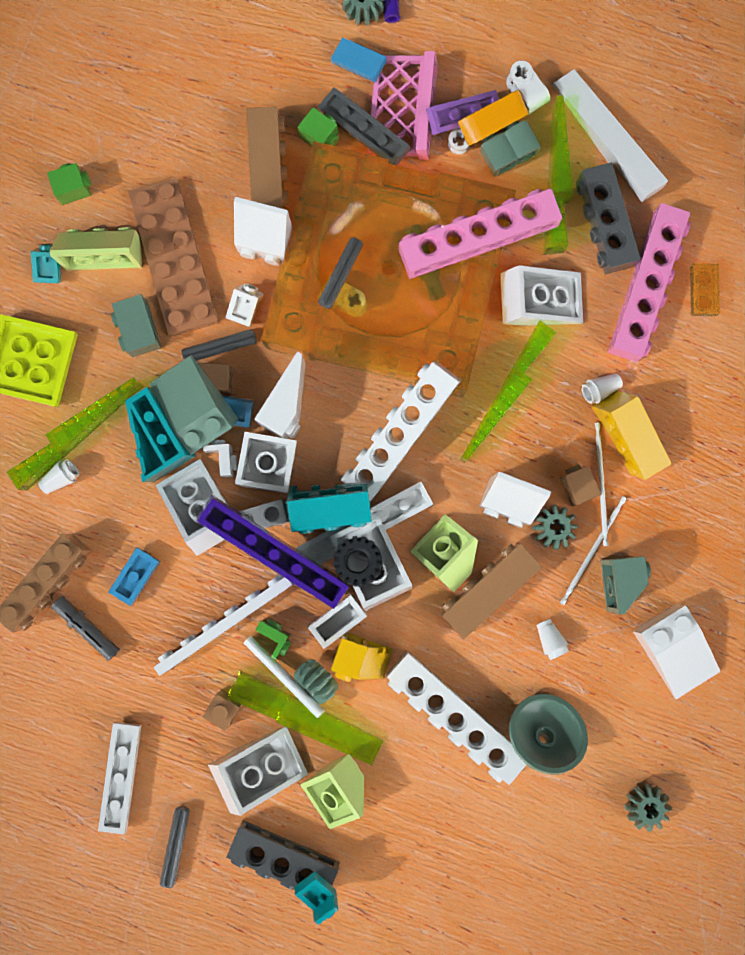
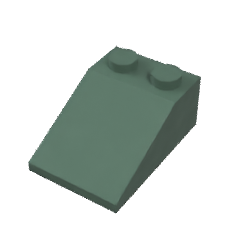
M192 355L150 383L174 434L190 455L233 428L238 420V416Z

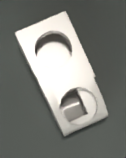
M285 499L240 511V513L263 528L290 523L287 500Z

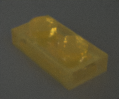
M693 263L690 266L691 316H718L720 314L719 263Z

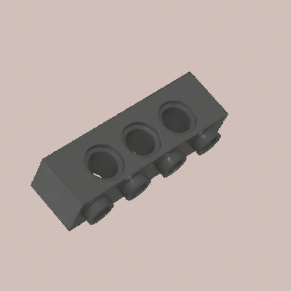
M613 163L582 170L576 181V189L578 195L583 197V213L585 219L590 221V237L592 243L597 245L599 267L604 269L605 275L635 267L641 258ZM594 192L602 193L604 199L596 198ZM601 216L609 217L611 223L603 222ZM608 240H615L618 243V248L611 247Z
M242 820L226 858L231 859V863L240 868L247 866L256 870L255 873L260 877L266 879L272 877L279 880L282 886L294 890V887L305 879L300 873L304 868H309L313 872L316 871L331 886L339 870V861L245 820ZM261 847L265 854L260 857L255 856L251 848ZM280 857L286 858L289 861V865L287 867H280L276 863V859Z

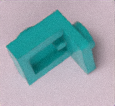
M316 871L294 887L295 896L313 910V919L317 925L332 917L338 911L336 889Z

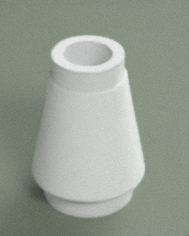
M617 373L589 379L586 381V384L582 385V393L588 403H599L621 388L623 382Z
M68 459L58 461L42 480L38 482V485L45 494H49L74 483L79 476V471Z
M551 619L536 625L544 654L548 655L550 660L569 652L567 648L569 644L554 623H552Z

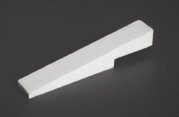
M572 70L553 83L554 89L608 163H614L641 202L663 189L668 180L575 70Z

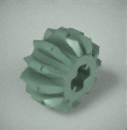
M343 0L342 8L347 13L349 21L355 19L357 26L361 21H365V24L368 26L370 19L377 22L379 14H382L384 11V0Z
M557 505L551 506V513L547 508L541 509L544 517L537 515L535 518L541 524L532 527V530L541 531L535 539L541 540L545 537L543 547H548L552 542L554 550L559 549L560 543L564 547L569 546V541L566 537L569 539L576 538V535L570 532V529H578L577 524L570 525L569 522L575 518V515L571 514L565 517L567 508L563 507L558 513ZM553 520H555L556 525L561 527L560 530L556 531L558 534H555L554 530H550V524H554Z
M308 659L305 663H302L294 673V679L319 704H324L327 700H330L339 689L336 680L314 659Z
M644 783L643 790L638 786H634L636 794L633 796L628 793L627 798L631 802L624 804V808L630 811L627 818L631 822L635 821V826L638 829L645 826L648 832H652L654 825L658 829H662L660 821L662 819L667 822L670 821L665 812L672 811V807L667 804L669 800L668 795L665 793L661 794V788L658 786L651 788L648 783ZM646 804H648L649 806L652 805V808L649 811L647 809H644Z

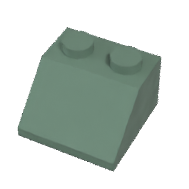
M622 557L600 560L607 612L619 615L625 614L646 588L648 578L651 576V568L645 557Z

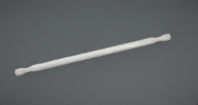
M595 423L599 490L601 492L602 533L604 535L603 546H609L600 423Z
M621 497L618 506L607 521L608 530L627 498ZM602 531L568 587L565 596L561 599L560 603L562 605H565L568 596L572 593L604 538Z

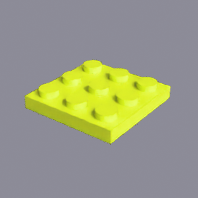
M1 314L0 394L59 408L78 334L74 331Z

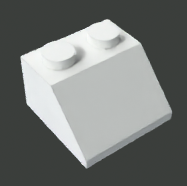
M244 432L235 484L254 489L288 493L297 441Z

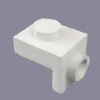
M213 440L210 442V445H205L203 447L204 452L219 453L220 476L224 478L234 477V471L238 470L237 455H233L232 446L225 444V440Z

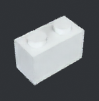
M351 593L341 600L335 609H329L312 622L308 629L323 649H325L366 618L367 613Z

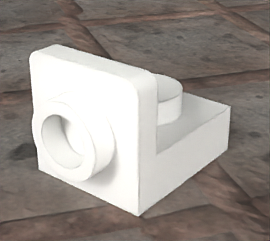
M250 284L238 286L233 291L226 318L250 327L253 323L259 301L263 299L264 294L259 292L256 286Z

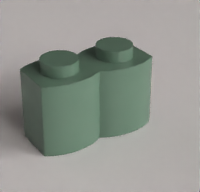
M525 120L520 123L518 121L511 123L505 128V132L501 134L493 133L484 138L480 152L493 176L496 177L537 155L541 146L528 122Z

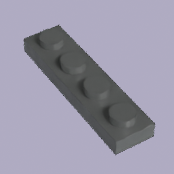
M335 87L318 106L320 112L332 116L338 126L393 169L411 150L409 144Z

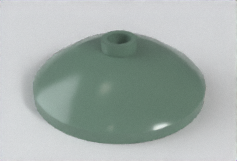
M549 694L533 695L523 700L516 707L510 718L509 735L512 746L519 758L530 768L544 774L559 775L572 770L583 759L588 746L587 729L580 714L567 701ZM539 736L544 737L546 743L541 742Z

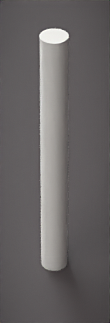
M252 636L246 639L244 644L319 718L325 710Z

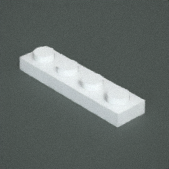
M113 723L98 831L125 834L127 832L142 726L140 724Z

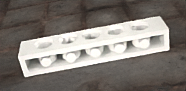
M437 361L432 362L431 365L426 363L417 374L420 377L415 387L410 385L402 395V398L405 399L399 408L397 406L393 407L386 417L389 420L388 424L384 429L381 427L377 429L371 437V440L374 441L369 450L364 448L356 458V461L359 462L354 470L349 468L341 479L344 484H367L370 502L461 381L459 377ZM425 384H430L435 388L436 394L434 398H427L423 394ZM409 406L418 408L420 412L418 419H412L408 416L407 409ZM393 427L402 429L404 433L403 440H397L393 437ZM378 448H383L387 451L388 460L383 461L378 458ZM363 469H368L372 472V481H367L363 478Z
M408 651L387 673V678L390 680L387 684L395 692L400 694L403 691L410 697L407 702L418 712L421 709L430 715L427 719L437 729L444 727L450 733L447 737L455 745L460 747L463 744L469 749L468 756L478 765L482 762L490 768L488 773L497 782L500 783L504 780L510 785L526 766L515 752L511 741ZM412 677H419L423 680L420 689L412 690L408 687V682ZM432 695H440L443 698L442 704L439 707L434 708L428 704V700ZM458 712L462 714V721L458 725H452L448 722L449 716L452 713ZM472 731H481L482 738L479 742L473 743L469 741V735ZM495 748L501 749V758L498 760H491L489 758L491 750Z

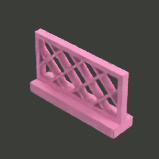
M425 51L424 56H386V64H393L396 70L387 78L381 72L374 83L371 116L377 120V116L386 110L392 118L384 126L389 128L397 122L404 129L397 136L402 139L408 134L413 139V147L406 156H418L419 160H429L432 130L426 109L434 106L438 66L435 51ZM411 64H420V71L412 78L404 71ZM399 74H402L408 81L397 90L391 82ZM388 85L394 94L384 102L379 97V92ZM413 86L418 91L417 96L408 102L402 94ZM399 97L405 106L395 114L388 106ZM411 110L415 114V120L406 126L400 118L407 111ZM367 149L368 155L377 156L372 151Z

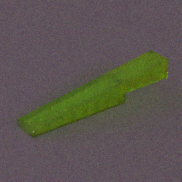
M563 95L556 97L552 107L547 190L552 189L562 220L558 227L545 231L543 255L562 254L568 247L564 204H569L573 196V185Z
M539 321L462 454L460 460L464 463L531 382L532 379L524 374V372L556 334L542 321Z
M133 377L45 434L50 441L49 445L7 471L17 490H29L58 461L67 456L123 406L127 399L142 389L143 386L140 381Z
M241 670L228 693L229 699L269 716L281 725L345 754H350L352 757L370 765H373L383 743L382 739L325 711L317 718L298 698Z

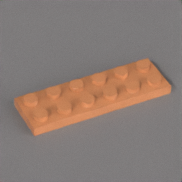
M173 178L128 191L168 336L173 337L218 324L217 314L178 179Z

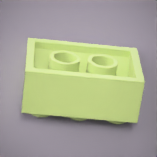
M128 227L119 228L118 231L95 228L92 232L69 229L67 233L57 234L50 249V256L66 271L142 268V240L136 230Z

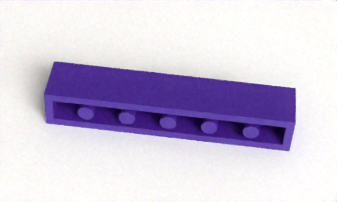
M214 495L210 496L197 515L198 523L333 609H335L349 588L348 584L341 580L339 576Z

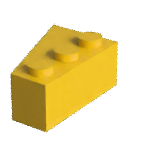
M615 391L601 402L591 406L614 442L615 447L626 461L625 466L632 476L635 475L646 480L671 465L638 396Z
M346 632L341 639L331 671L336 672L335 677L348 682L351 681V678L356 680L383 679L393 649Z

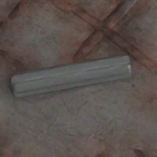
M352 237L348 241L318 301L322 307L330 309L333 306L363 246L361 240Z
M250 329L182 349V356L185 359L192 355L197 361L255 344L257 338L254 330Z
M177 806L174 810L160 879V886L164 888H173L175 885L190 812L187 807Z

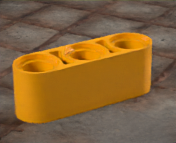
M518 89L459 120L458 124L468 146L529 113Z

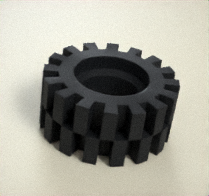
M352 536V539L348 540L346 538L344 543L337 546L338 549L333 555V566L337 575L346 584L354 585V587L366 586L368 583L374 582L376 577L380 575L383 565L382 555L378 546L371 539L368 540L363 536L361 538ZM357 551L365 553L369 560L368 566L360 572H355L348 566L349 556Z

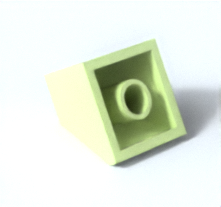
M444 514L410 552L450 590L455 592L472 574L478 540Z
M350 754L333 761L300 784L329 829L356 820L363 815L364 775Z

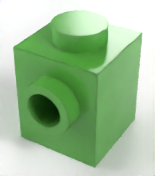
M312 107L298 126L299 138L323 155L328 148L331 150L338 142L339 136L336 120L327 113L323 115L314 107Z
M77 163L63 164L59 169L47 172L54 196L62 205L91 196L88 187L92 185L87 171H82Z

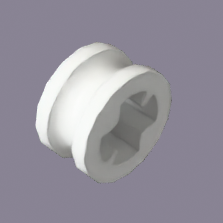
M458 128L450 133L448 147L452 153L462 155L469 150L470 146H468L466 140L463 146H458V142L454 144L456 137H462L461 140L465 139L461 128Z

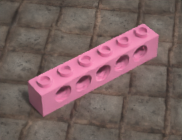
M537 189L520 200L511 198L500 207L494 209L491 206L483 208L477 212V215L467 217V215L460 216L446 226H442V224L434 225L426 233L417 235V233L409 234L403 237V241L399 242V252L408 277L411 279L556 228L561 222L562 216L552 189L545 191ZM529 210L533 212L535 217L527 218L523 215L522 211ZM506 219L510 226L502 227L498 224L497 220ZM481 228L484 230L485 235L476 236L472 229ZM455 236L460 240V243L458 245H451L448 243L447 238ZM425 245H431L436 251L432 254H426L421 248Z
M660 203L655 209L640 252L641 260L636 264L607 353L634 362L648 355L652 342L649 341L651 332L654 333L660 320V318L656 317L658 310L663 308L667 299V294L664 293L666 286L671 284L675 275V270L672 269L673 264L681 256L683 246H680L682 237L685 238L691 226V223L688 222L691 212ZM662 232L668 233L671 241L664 239ZM654 256L661 257L664 264H658L654 260ZM646 279L653 280L656 288H650L646 283ZM638 303H644L648 307V313L642 312L638 307ZM631 326L639 329L640 337L632 335L630 331Z

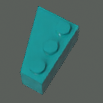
M146 387L125 401L131 432L134 434L136 441V456L140 460L142 482H155L196 456L195 453L190 455L174 434L152 388Z
M337 484L334 486L335 488L321 490L320 485H312L311 490L298 491L297 486H289L287 507L291 532L298 531L299 534H307L313 532L314 529L321 528L332 531L339 529L340 526L363 527L367 523L372 522L368 485Z

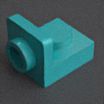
M39 244V248L30 251L33 282L57 284L61 282L60 264L50 256V249L53 244Z

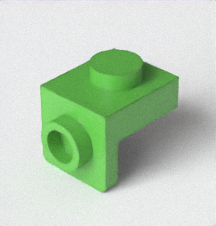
M271 618L268 621L263 619L259 622L256 631L278 643L271 657L276 660L279 654L285 656L292 643L288 641L290 634L281 629L283 626L281 623Z

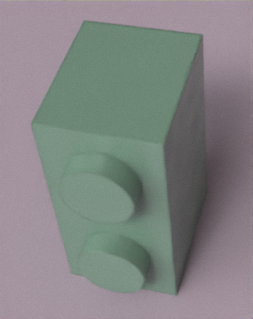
M142 294L112 303L114 312L111 313V318L115 327L120 329L121 336L118 337L123 352L126 351L132 357H136L162 348L148 301Z

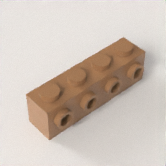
M277 106L246 108L251 201L285 209V206H289L288 190H284L283 182L288 181L287 166H282V157H286L285 141H281L280 133L285 132L284 116H279Z
M62 533L0 605V623L12 633L27 630L34 623V617L39 611L44 610L53 600L51 597L56 591L61 590L69 582V576L74 570H78L86 562V556L91 550L73 534Z
M511 543L500 553L502 558L496 564L492 561L480 571L483 576L476 582L471 579L462 587L461 590L464 593L457 599L452 597L442 606L444 611L441 615L461 638L465 639L542 568L521 544L513 546Z

